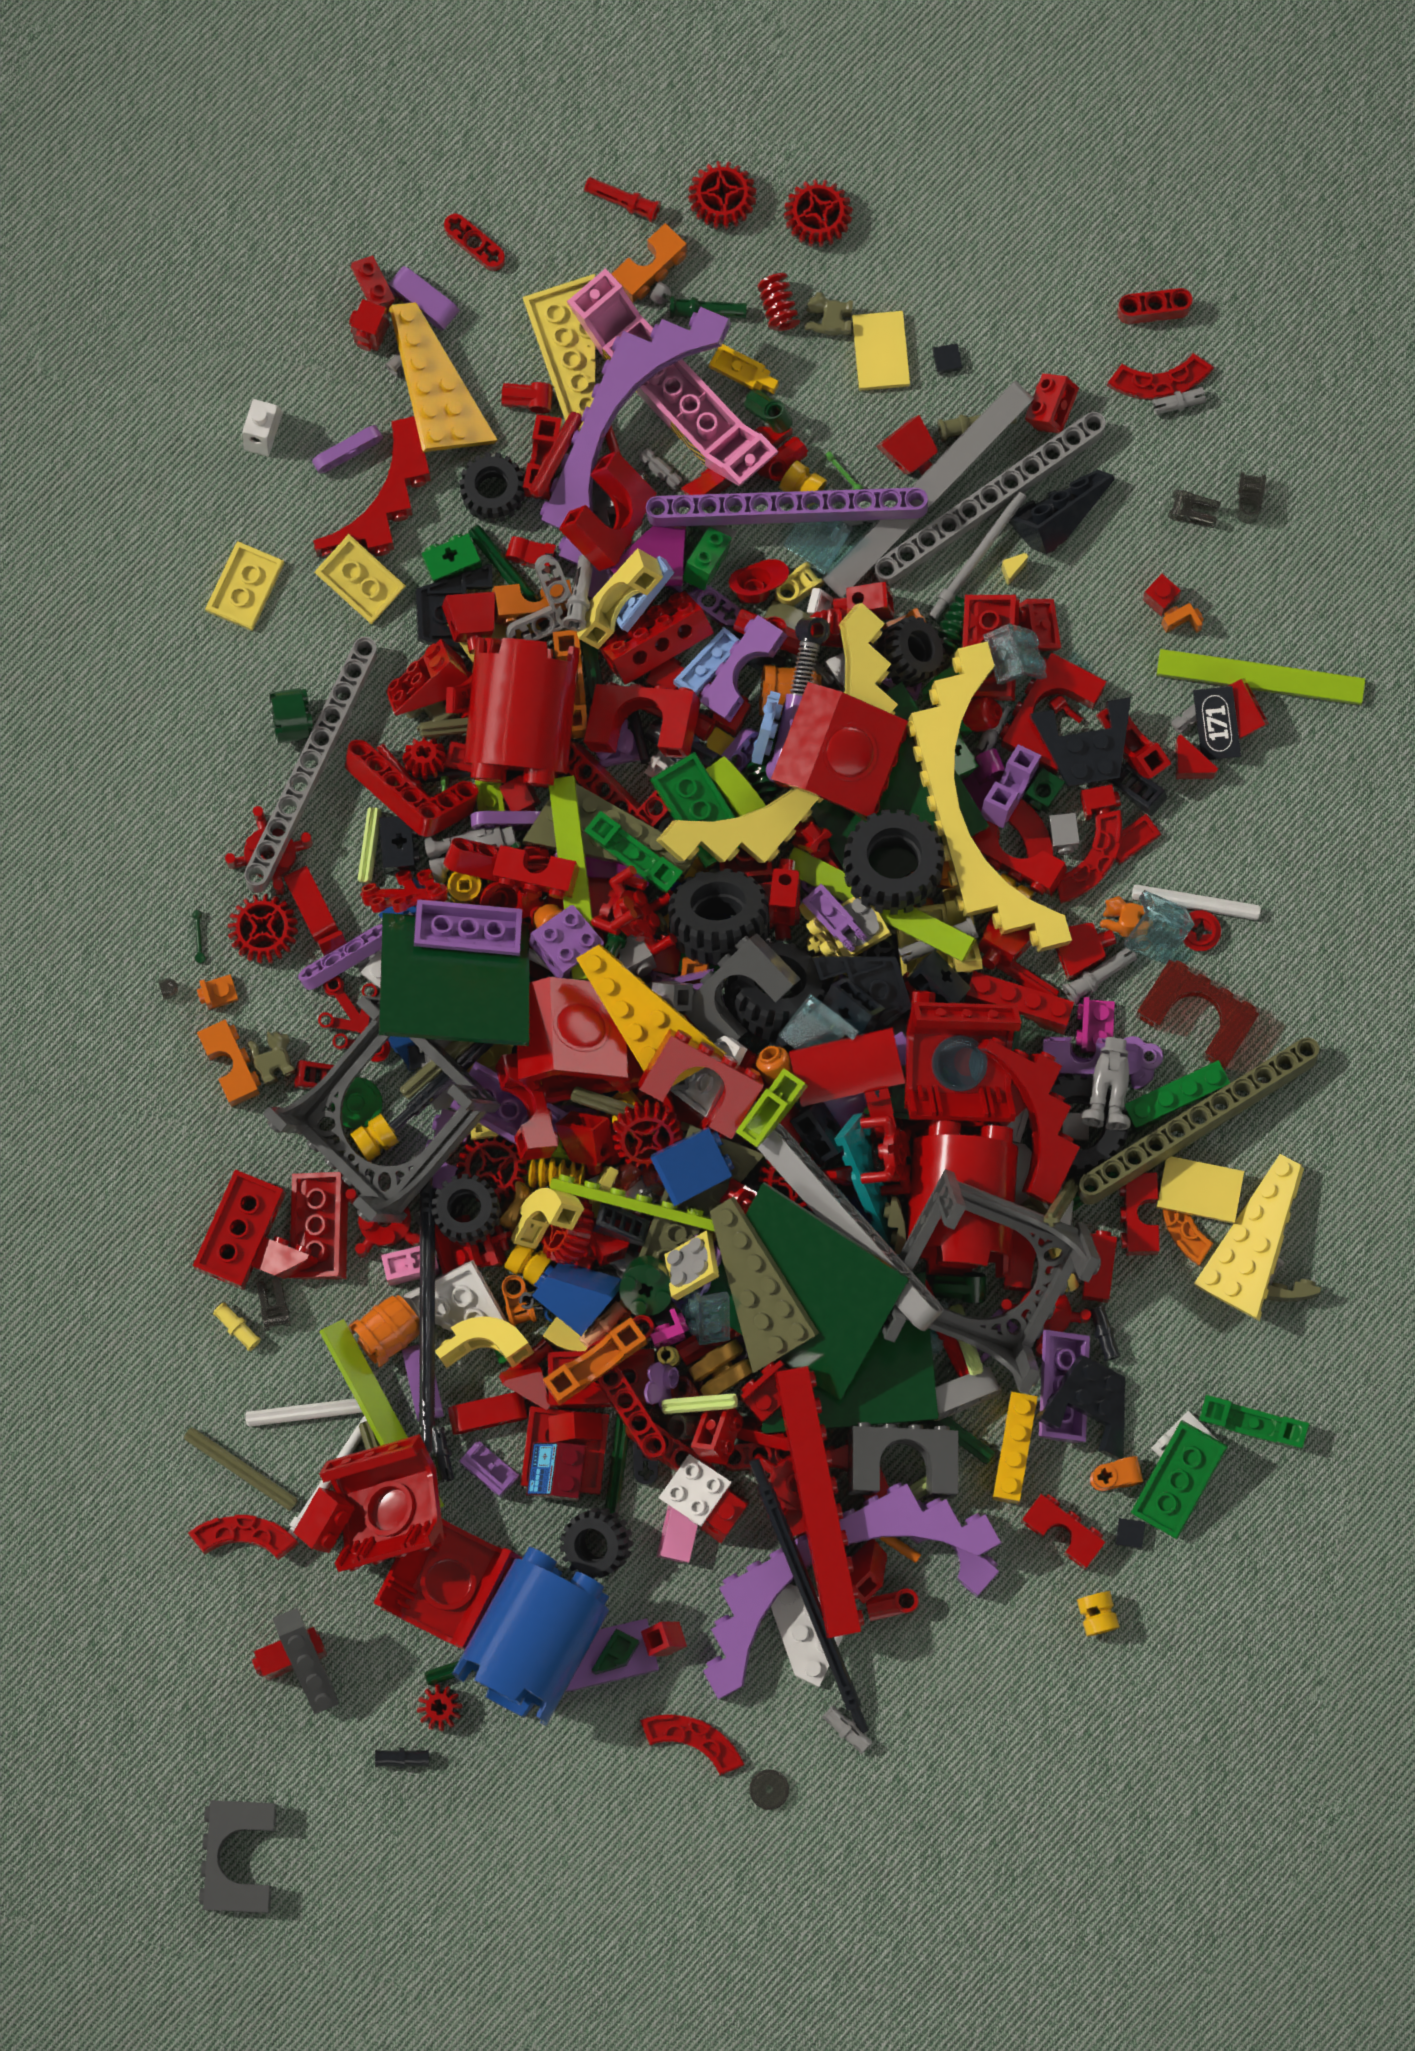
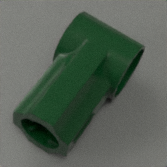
M759 389L756 391L752 390L746 396L744 403L746 410L766 422L774 432L783 433L790 429L793 423L792 417L782 401L772 399Z
M978 1272L963 1273V1275L935 1274L934 1296L935 1298L962 1299V1301L968 1303L985 1302L986 1274Z

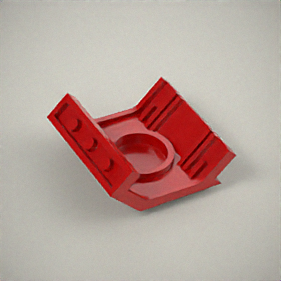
M808 682L771 779L781 787L800 789L852 811L862 820L867 821L868 815L877 814L879 811V801L882 793L889 785L890 772L898 761V751L901 743L907 737L906 726L908 721L844 692Z
M547 977L530 982L529 1046L517 1045L518 1080L528 1089L535 1090L540 1088V1079L554 1075L597 1078L608 1081L621 1094L631 1091L630 1080H632V1071L629 1067L631 1049L590 981Z
M420 1434L329 1460L323 1466L319 1473L323 1483L331 1481L335 1491L355 1507L349 1521L343 1528L344 1547L334 1562L338 1572L345 1570L355 1571L363 1565L369 1563L376 1565L394 1556L401 1558L415 1550L426 1551L433 1545L444 1542L436 1467Z
M442 1518L444 1542L435 1544L426 1551L415 1550L409 1552L404 1557L396 1558L373 1604L405 1622L465 1650L514 1560L522 1559V1557L509 1549L499 1548Z

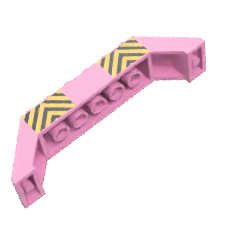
M606 268L567 301V304L605 360H611L614 353L612 350L613 343L617 336L621 337L623 331L649 342L653 340L650 338L653 328L640 315L623 290V286ZM683 359L662 369L636 390V393L707 468L738 486H741L778 453L777 449L761 433L759 434L744 425Z

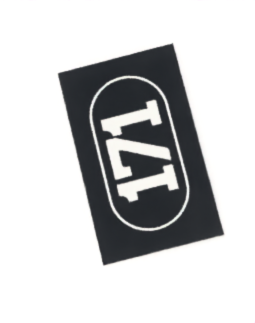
M1233 687L1193 690L1201 753L1209 760L1241 757Z

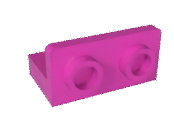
M1084 997L1083 1004H1078L1077 1019L1082 1020L1081 1030L1077 1029L1076 1045H1081L1080 1053L1095 1054L1098 1038L1113 1037L1115 1001L1089 1000V997Z
M674 1308L669 1310L675 1325L670 1326L669 1323H666L654 1329L655 1333L651 1334V1338L657 1351L663 1346H670L686 1339L684 1332L689 1330L682 1312L676 1314Z

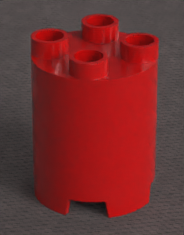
M481 637L476 638L464 764L472 765L471 778L482 782L506 783L507 770L524 772L523 783H527L526 785L549 788V786H554L555 778H559V774H568L580 648L569 646L567 660L564 661L553 659V649H547V642L503 638L499 653H487V641Z
M933 1120L929 1122V1129L920 1130V1137L913 1139L911 1191L908 1198L906 1241L944 1169L954 1172L957 1181L1015 1203L1019 1148L1013 1144L1012 1128L990 1125L981 1127V1134L973 1136L960 1135V1123L947 1120ZM964 1210L955 1229L944 1226L942 1217H940L919 1258L926 1259V1273L930 1276L935 1274L963 1275V1273L972 1272V1269L977 1268L978 1265L987 1266L988 1263H995L996 1277H1007L1010 1275L1013 1229L967 1210Z

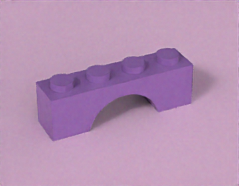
M759 615L747 623L744 629V636L740 641L737 640L730 649V657L726 663L722 662L715 672L716 678L712 684H707L701 693L702 699L700 702L728 722H731L744 702L738 690V677L741 669L754 658H774L788 637L782 630Z
M918 1500V1503L922 1511L924 1512L925 1510H927V1507L925 1505L929 1502L925 1501L923 1504L920 1500ZM909 1537L916 1544L923 1542L925 1540H929L919 1537ZM950 1545L957 1553L960 1562L957 1581L977 1598L999 1573L996 1569L998 1564L987 1554L984 1557H978Z

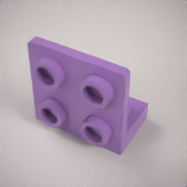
M574 905L569 906L531 933L529 945L553 975L557 978L566 979L570 978L571 969L579 964L576 960L577 957L599 944L604 945L603 940Z

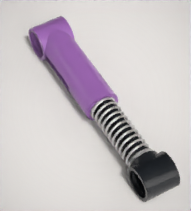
M804 617L797 622L795 627L796 636L800 641V652L797 653L799 655L797 660L799 661L795 662L798 666H795L797 670L794 671L796 675H793L795 679L792 680L794 684L791 687L793 689H790L792 693L786 694L773 759L768 762L766 767L767 777L772 782L774 781L771 777L808 682L812 683L810 679H813L811 674H814L812 670H815L813 665H816L814 660L816 661L815 656H818L816 651H819V647L830 635L829 623L823 618ZM812 625H813L814 628H815V632H814L813 636H812V634H811V627H812Z

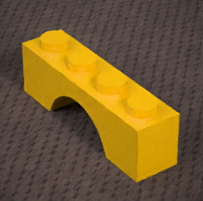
M1011 1392L992 1500L1019 1504L1038 1396Z

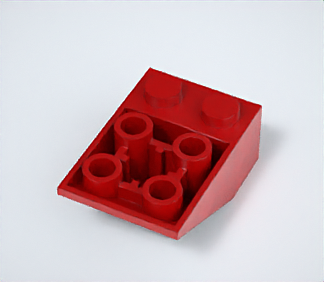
M440 639L436 644L430 645L418 661L412 662L402 676L394 679L385 691L394 714L398 716L446 700L447 687L460 685L470 676L462 657Z

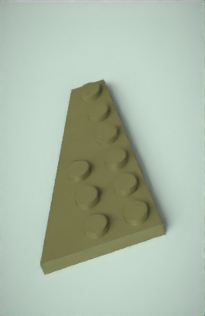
M733 1196L712 1209L710 1215L752 1372L755 1373L816 1336L819 1332L738 1201Z

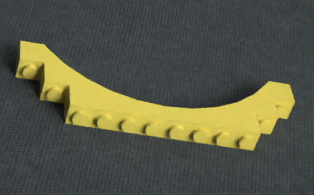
M863 603L856 604L839 623L845 654L844 693L895 715L893 710L898 704L875 684L876 682L880 684L889 674L887 669L891 663L869 644V642L873 644L881 636L882 631L880 629L885 623ZM791 788L787 793L765 807L737 818L714 822L672 821L656 841L678 861L691 860L699 851L697 846L700 845L718 862L731 861L739 852L738 846L742 847L758 863L771 862L779 853L778 846L783 841L788 842L796 833L794 827L800 821L803 823L809 818L813 812L810 808L816 801L820 803L824 799L809 792Z
M988 641L959 648L955 653V657L952 658L955 672H959L960 675L934 681L932 689L929 690L932 704L937 705V707L911 713L906 726L909 737H913L916 746L913 747L915 760L920 762L923 771L920 772L923 787L927 786L930 796L927 797L930 812L934 811L937 821H934V828L943 841L944 862L948 861L951 871H948V879L951 887L955 886L958 896H955V904L958 912L962 911L964 918L994 910L995 913L992 914L995 929L1000 930L1001 935L1031 928L1032 931H1029L1030 941L1033 947H1037L1038 952L1066 946L1072 939L1065 915L1030 900L1009 885L983 857L971 838L960 811L954 780L955 746L961 720L971 698L992 672L994 662Z

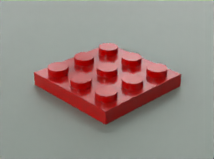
M530 1406L521 1477L522 1487H527L533 1442H549L548 1417L579 1411L552 1408L546 1410L542 1407ZM601 1414L603 1440L568 1443L584 1445L586 1448L580 1493L600 1495L609 1415Z

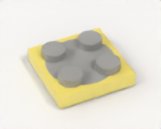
M852 897L842 903L841 906L856 921L855 924L868 938L863 942L849 928L843 935L854 944L855 950L850 952L839 939L836 940L831 934L843 956H857L892 935L880 913L876 912L875 907L872 905L869 908L862 905L861 897L858 899Z
M707 1230L665 1254L666 1268L671 1282L669 1283L671 1297L675 1300L681 1299L719 1277L713 1237Z

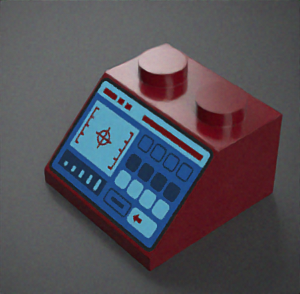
M533 1442L526 1496L579 1502L586 1453L585 1446L560 1442Z

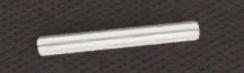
M1134 885L1132 890V899L1203 910L1210 913L1258 920L1260 917L1261 907L1259 905L1142 885Z
M356 1399L249 1411L246 1412L245 1418L246 1424L251 1427L363 1412Z

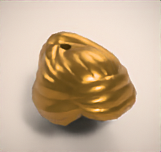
M516 1181V1194L512 1192L510 1194L511 1200L508 1201L506 1199L501 1209V1216H499L500 1225L511 1232H514L522 1217L519 1212L520 1207L532 1194L530 1188L520 1181Z

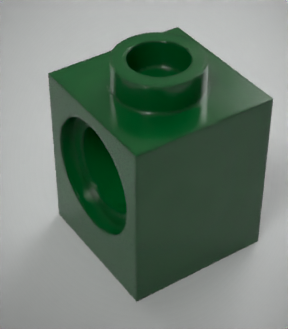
M1043 768L1026 792L1025 800L1028 801L1027 804L1037 812L1042 810L1047 813L1063 790L1065 782ZM1039 788H1046L1049 790L1050 795L1042 798L1037 795L1036 791Z

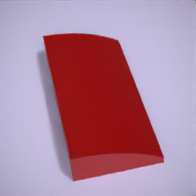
M965 595L962 648L988 641L994 662L992 672L971 699L991 697L994 700L1015 701L1020 603L1017 595Z
M893 1027L789 1051L794 1076L808 1085L799 1098L801 1107L905 1083Z
M341 1172L292 1174L290 1247L296 1249V1246L300 1245L312 1250L310 1255L319 1258L317 1264L289 1277L291 1279H346L348 1199L346 1191L349 1185L342 1179L343 1174Z

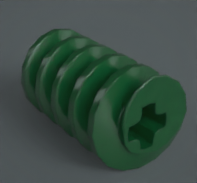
M957 596L955 597L957 603L950 605L951 611L945 614L946 620L940 623L942 629L937 630L939 638H942L944 642L942 647L945 648V653L948 654L956 652L960 648L958 643H963L965 599Z
M764 758L762 765L753 762L747 765V771L751 773L748 776V781L752 783L751 786L765 805L779 798L776 797V794L782 792V788L775 787L774 784L777 783L770 781L766 774L767 764L773 758Z

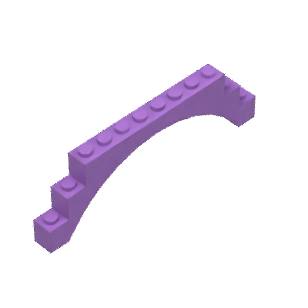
M700 307L698 313L694 312L690 319V330L661 319L660 324H655L651 332L650 338L653 339L652 342L623 331L621 337H616L612 346L613 356L611 360H606L602 369L603 379L593 389V402L583 412L581 418L583 425L580 431L576 430L571 441L573 448L570 455L566 454L561 463L563 471L560 478L556 477L552 483L550 491L553 494L550 501H545L542 506L540 515L543 516L541 520L545 524L559 529L569 511L587 505L593 512L592 489L594 479L590 474L596 465L604 437L620 409L638 388L662 369L687 356L721 347L731 325L728 318ZM564 536L561 539L558 551H560L559 556L568 562L578 565V558L583 554L567 537ZM593 567L588 598L592 599L614 575L610 568L598 571Z
M901 1482L888 1488L886 1496L879 1499L876 1495L863 1502L865 1507L855 1512L854 1508L843 1513V1519L839 1521L841 1530H846L848 1545L881 1537H919L945 1542L979 1557L1002 1544L986 1515L980 1516L977 1513L964 1520L967 1525L962 1527L948 1500L941 1501L940 1498L926 1504L927 1510L923 1512L909 1485L905 1484L902 1486ZM805 1534L796 1539L795 1542L804 1565L808 1568L812 1565L807 1535ZM782 1548L769 1554L771 1559L762 1564L758 1560L747 1566L748 1572L738 1577L737 1573L725 1578L722 1580L724 1585L719 1587L734 1617L730 1618L729 1615L721 1617L714 1622L716 1627L711 1629L726 1656L723 1660L721 1656H718L707 1662L708 1668L703 1670L718 1699H722L744 1687L750 1649L761 1621L777 1596L794 1580Z

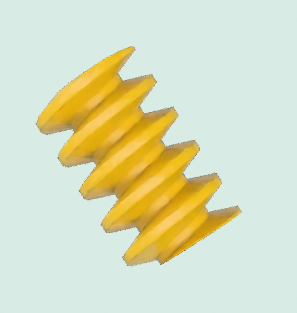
M553 1157L549 1164H546L545 1158L540 1159L539 1162H535V1159H533L529 1169V1186L535 1188L539 1181L540 1189L546 1188L548 1184L550 1187L551 1179L554 1177L559 1178L560 1174L575 1177L574 1182L584 1184L586 1164H582L581 1168L577 1170L576 1162H572L570 1167L566 1168L565 1160H562L560 1165L556 1166L555 1158Z

